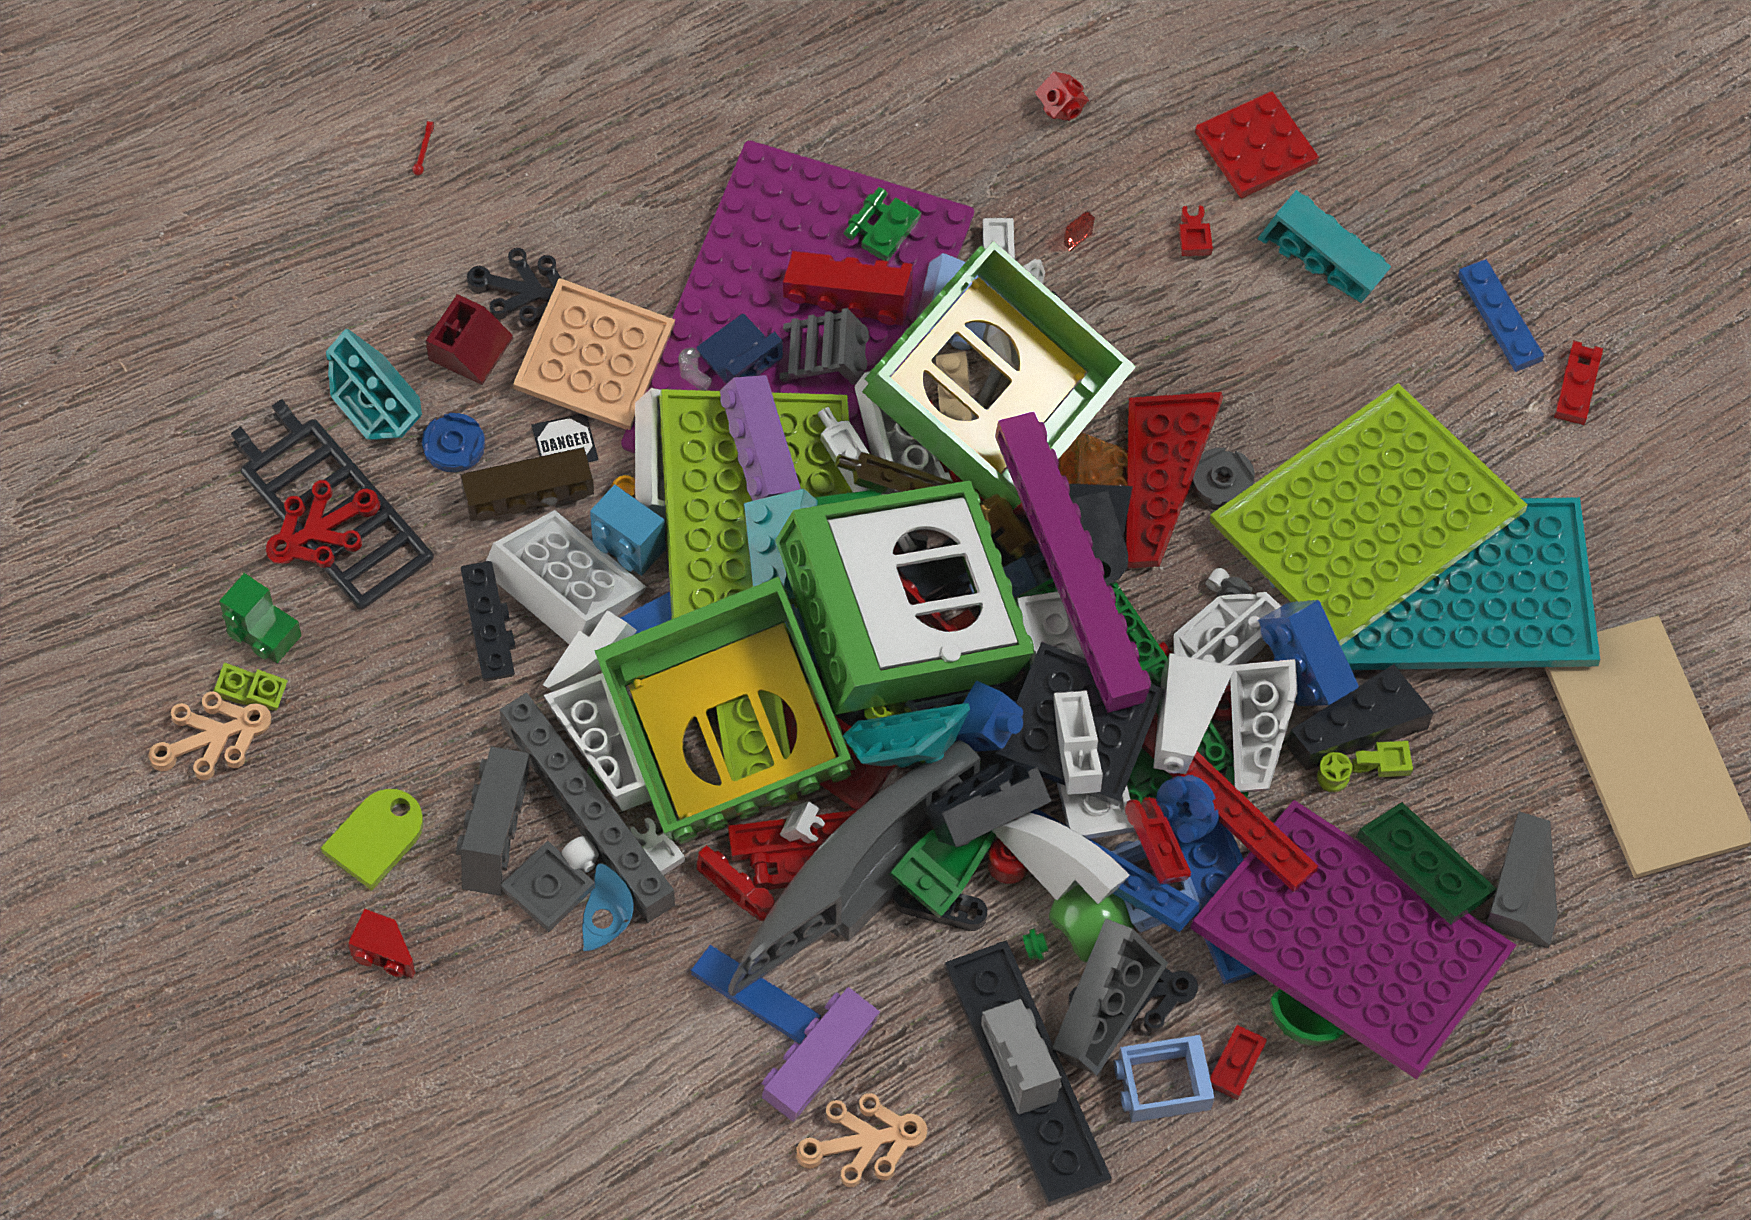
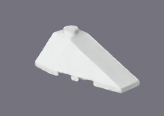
M1295 659L1230 665L1233 666L1230 680L1235 787L1240 792L1270 789L1297 695Z

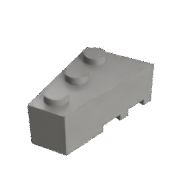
M1019 999L984 1011L981 1025L1018 1115L1056 1102L1059 1088L1062 1087L1061 1076L1048 1053L1044 1040L1036 1029V1022L1031 1009H1026L1022 1000Z

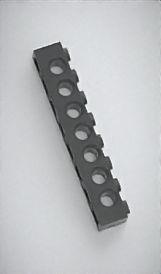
M526 692L500 708L503 729L521 752L529 753V764L580 833L588 837L592 842L603 864L615 871L626 883L632 894L633 904L645 921L649 923L674 907L675 893L672 886Z

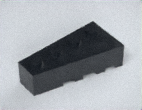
M999 528L994 534H991L995 548L1000 551L1001 565L1003 567L1011 561L1012 556L1009 557L996 540L1003 533L1002 529ZM949 537L946 540V542L938 548L957 544L956 541ZM961 556L900 566L897 569L898 574L904 580L908 579L916 586L919 592L918 595L925 602L948 599L951 596L953 598L960 597L965 594L971 584Z
M1393 664L1360 685L1356 690L1333 702L1291 729L1287 748L1307 771L1320 766L1322 758L1329 753L1338 752L1347 755L1359 750L1366 751L1373 748L1376 742L1388 740L1392 742L1403 738L1405 734L1417 731V733L1425 731L1429 728L1434 712Z

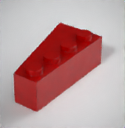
M792 251L783 280V297L798 304L809 303L818 305L820 308L828 311H842V309L848 308L857 318L868 317L877 319L883 324L903 326L912 296L913 264L902 263L901 268L888 267V261L876 260L874 265L862 264L858 258L846 257L841 261H835L831 255Z

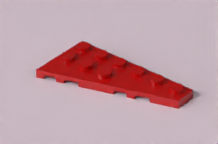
M1222 392L1129 397L1127 486H1133L1127 514L1128 568L1160 567L1223 400Z

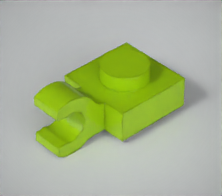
M1408 741L1376 742L1374 751L1355 752L1356 759H1352L1354 773H1364L1377 768L1379 777L1411 776L1413 772Z

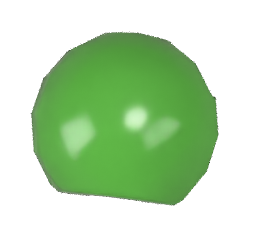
M1079 883L1060 899H1054L1049 913V920L1056 929H1060L1067 936L1073 946V951L1084 962L1089 960L1105 919L1132 929L1134 928L1122 898L1112 893L1097 904Z

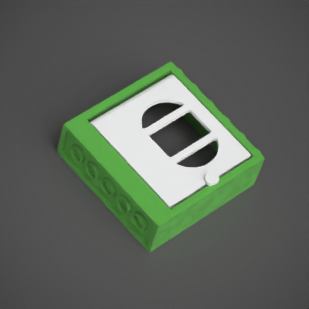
M971 480L795 509L775 539L835 714L972 689L976 681L988 686L1010 682L1015 679L1034 654L1033 640L1030 635H1027L1022 611L1014 600L1011 581L1004 573L1001 565L1000 551L994 546L990 524L983 516L979 505L981 503L980 497L974 491ZM920 529L941 532L952 538L957 544L900 555L892 553L895 543L899 538L908 532ZM961 556L975 594L915 605L909 604L896 567ZM979 605L981 610L978 619L971 626L954 632L930 628L915 617Z

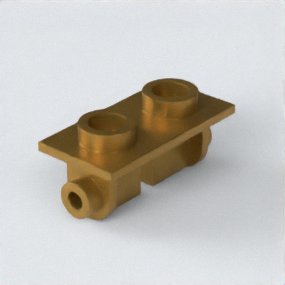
M997 493L983 501L980 508L985 520L990 524L991 534H994L999 528L1002 529L1003 533L996 540L1009 557L1013 555L1017 560L1026 552V549L1038 543L1033 537L1032 530L1016 517L1012 506L1006 499L1001 498Z

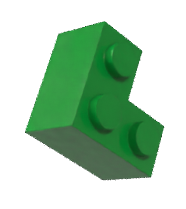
M245 573L219 600L227 634L239 643L244 641L250 645L253 652L264 660L269 658L278 664L302 636L299 622L273 605L270 590Z

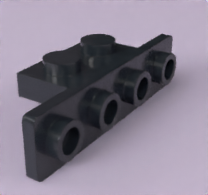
M491 561L461 566V574L482 679L487 682L513 677L515 672L510 650L516 649L513 631H506L505 622L510 621L507 602L500 603L493 564Z

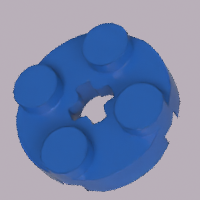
M1193 775L1185 777L1176 776L1163 783L1159 788L1156 802H1158L1157 804L1160 806L1164 817H1167L1175 837L1182 842L1190 843L1204 837L1217 824L1219 817L1218 809L1214 810L1212 802L1216 798L1211 788L1202 779ZM1183 803H1189V811L1192 814H1189L1184 810Z

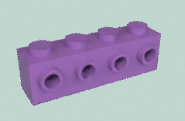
M767 376L734 377L720 390V399L727 414L729 431L736 444L738 461L743 468L747 481V491L752 501L801 489Z
M849 987L842 995L836 992L825 1006L828 1012L821 1020L817 1017L812 1020L804 1031V1034L807 1035L800 1045L795 1042L783 1057L786 1060L785 1064L779 1071L773 1068L762 1082L765 1086L762 1098L793 1123L877 1022L880 1011Z

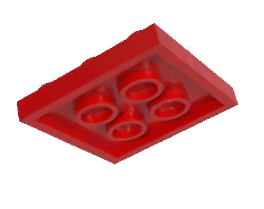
M1273 91L1206 120L1195 127L1196 135L1241 199L1318 164V154Z

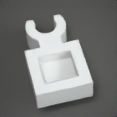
M650 818L645 819V826L649 830L647 833L640 834L635 827L630 828L631 833L640 845H644L642 846L663 875L685 862V856L672 839L670 840L664 833L660 836L656 835L655 823Z

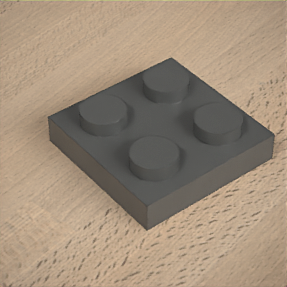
M549 841L545 842L501 884V891L548 932L596 888L595 882L581 869H573L562 856V853Z

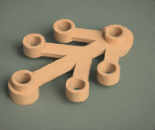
M217 692L206 693L202 698V704L207 713H221L235 719L223 724L191 712L186 704H176L171 710L173 722L179 726L188 725L204 732L173 744L160 742L153 745L149 750L151 765L158 771H168L174 767L178 756L209 745L204 757L196 760L193 766L198 779L208 780L214 775V766L228 738L240 733L235 746L227 748L224 754L229 767L239 768L245 763V754L254 736L263 734L270 727L272 720L270 711L261 704H250L243 708L223 701ZM214 699L218 701V703L214 706L207 705L208 701ZM181 711L187 713L183 718L176 717L177 713ZM253 715L260 716V718L257 721L249 720V718ZM160 751H167L164 757L156 756ZM237 753L241 755L238 760L229 759L232 754ZM206 765L210 767L207 772L198 771L201 766Z
M867 1093L860 1098V1112L868 1117L875 1116L890 1127L877 1130L846 1111V1106L842 1101L833 1100L826 1107L827 1119L831 1123L843 1125L856 1133V1135L819 1142L815 1138L803 1139L797 1146L796 1158L801 1166L815 1168L821 1164L824 1156L861 1149L853 1162L845 1165L841 1170L842 1183L847 1187H855L860 1183L862 1172L880 1145L894 1142L886 1157L879 1158L875 1162L874 1173L877 1178L889 1180L893 1177L895 1166L906 1149L917 1147L925 1141L927 1125L918 1115H897L882 1106L875 1094ZM866 1101H873L876 1106L873 1109H866L863 1104ZM837 1107L842 1110V1114L833 1116L830 1110ZM912 1125L917 1131L913 1134H908L904 1131V1128ZM808 1146H813L817 1151L813 1155H807L804 1149ZM882 1164H887L891 1167V1170L888 1173H882L878 1167ZM849 1171H854L858 1176L854 1180H848L845 1174Z

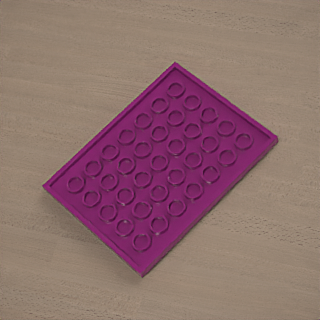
M1293 800L1274 824L1319 866L1317 872L1293 892L1261 860L1250 852L1196 916L1190 929L1417 1080L1513 953L1516 944L1470 914H1466L1450 925L1366 846Z

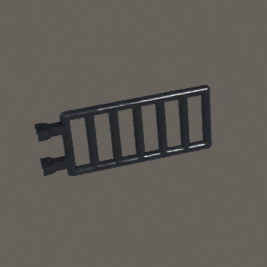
M280 399L272 405V409L276 412L273 415L277 422L284 426L290 434L261 452L241 426L231 433L232 438L235 440L233 441V446L248 460L241 467V474L282 522H284L287 512L283 502L275 493L330 455L341 466L340 469L324 479L330 484L332 489L350 477L360 490L371 489L377 494L380 501L379 512L353 530L357 531L363 539L389 521L398 531V534L344 572L334 562L330 567L323 568L356 608L365 609L434 559L433 552L317 420L311 419L302 425L284 400ZM311 434L323 445L267 484L256 472ZM311 488L299 497L302 499L305 507L313 503L315 496ZM320 488L317 494H325L328 488ZM356 493L325 513L322 518L352 502ZM370 497L362 498L360 500V503H364L366 500L370 499ZM292 504L289 510L298 509L300 504ZM298 520L294 534L304 529ZM352 537L348 539L347 544H355L357 538ZM310 540L309 542L303 544L304 547L313 550H316L318 547H320V545L313 540ZM406 543L418 554L414 559L364 594H361L352 584L353 580ZM336 545L329 546L334 557H337L346 550L344 547ZM323 553V554H321L320 557H319V560H320V561H325V560H327L328 557H329V554H328V553Z

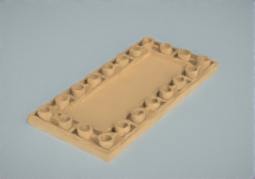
M1659 615L1597 632L1600 652L1599 666L1544 667L1634 879L1751 846V822Z

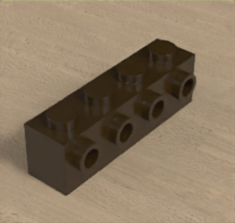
M585 447L460 474L470 522L476 520L488 521L498 515L508 513L519 514L526 509L539 506L551 507L557 502L571 499L577 501L589 495H594L593 477Z

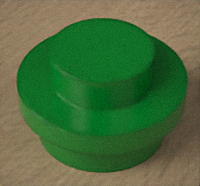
M1035 928L1029 929L1030 933L1022 936L1030 961L1037 958L1039 961L1045 960L1043 953L1049 952L1043 932L1037 934Z

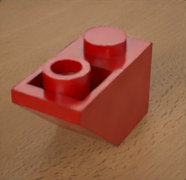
M364 909L348 942L353 959L364 966L374 964L382 967L392 976L401 978L404 975L413 979L415 975L413 960L396 920Z

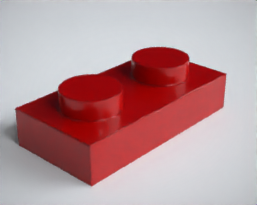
M1236 1025L1210 1077L1212 1088L1238 1100L1266 1045L1267 1039Z

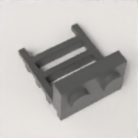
M848 308L842 309V313L833 314L830 311L825 312V316L816 317L815 315H809L806 320L800 321L798 318H794L792 322L784 324L783 329L786 332L791 331L788 372L780 373L782 381L839 371L852 385L858 383L864 374V370L867 368L865 349L866 343L869 340V333L867 327ZM824 325L822 366H817L819 326ZM804 328H808L805 369H800L802 331Z

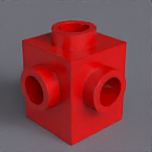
M1055 71L1035 91V94L1044 104L1043 109L1045 113L1055 120L1071 121L1080 115L1083 106L1089 101L1083 92V85L1077 79L1071 77L1070 74Z

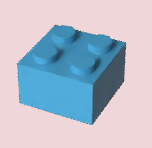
M615 484L590 510L593 544L605 554L609 552L616 557L621 566L626 570H634L642 576L666 550L664 519Z

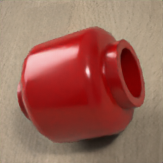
M999 838L991 844L987 858L988 870L991 876L1004 884H1014L1021 881L1027 875L1028 869Z

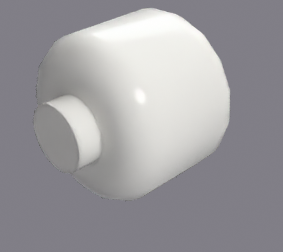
M586 836L575 838L561 852L573 869L579 868L585 873L595 867L594 863L599 856L597 849Z

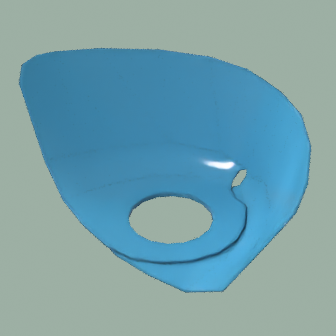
M604 864L596 866L594 881L596 888L592 890L584 911L582 926L584 947L582 951L594 950L618 937L627 928L632 918L634 904L631 892L619 875ZM601 909L608 910L613 915L612 924L603 929L597 928L592 922L593 914Z

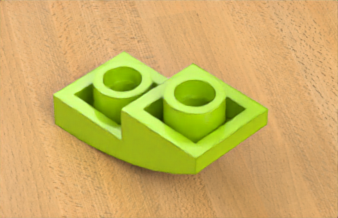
M224 662L213 692H217L222 699L247 706L250 704H261L267 707L268 710L277 711L288 680L259 669L256 670V673H252Z

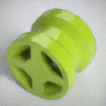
M1332 752L1324 756L1317 772L1319 785L1328 792L1336 793L1345 789L1352 773L1350 759L1338 752Z

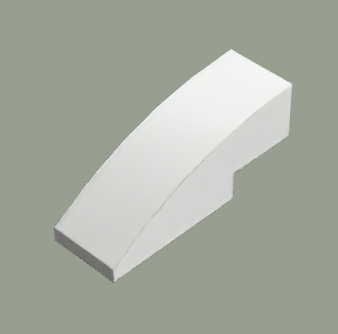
M607 610L590 637L578 631L543 685L554 692L594 676L601 670L594 651L632 636L637 630Z
M1087 691L1054 693L1058 742L1067 794L1101 792L1103 774L1097 752L1098 738Z

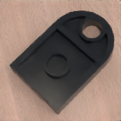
M1105 491L1071 498L1072 503H1077L1080 509V522L1084 531L1088 530L1091 535L1095 558H1100L1103 567L1107 570L1108 577L1104 579L1106 585L1113 586L1120 580L1127 568L1128 552L1109 493Z

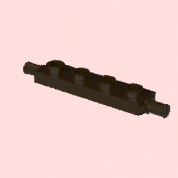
M861 452L856 459L839 454L835 462V467L852 471L855 485L882 494L956 483L865 452Z

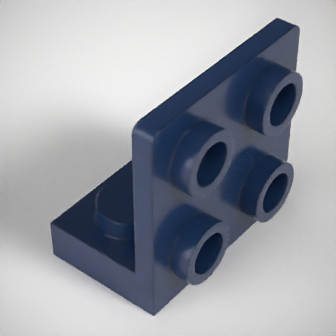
M740 314L698 345L696 350L702 359L727 384L734 377L759 376L782 359L783 340L775 331L766 337L745 314Z

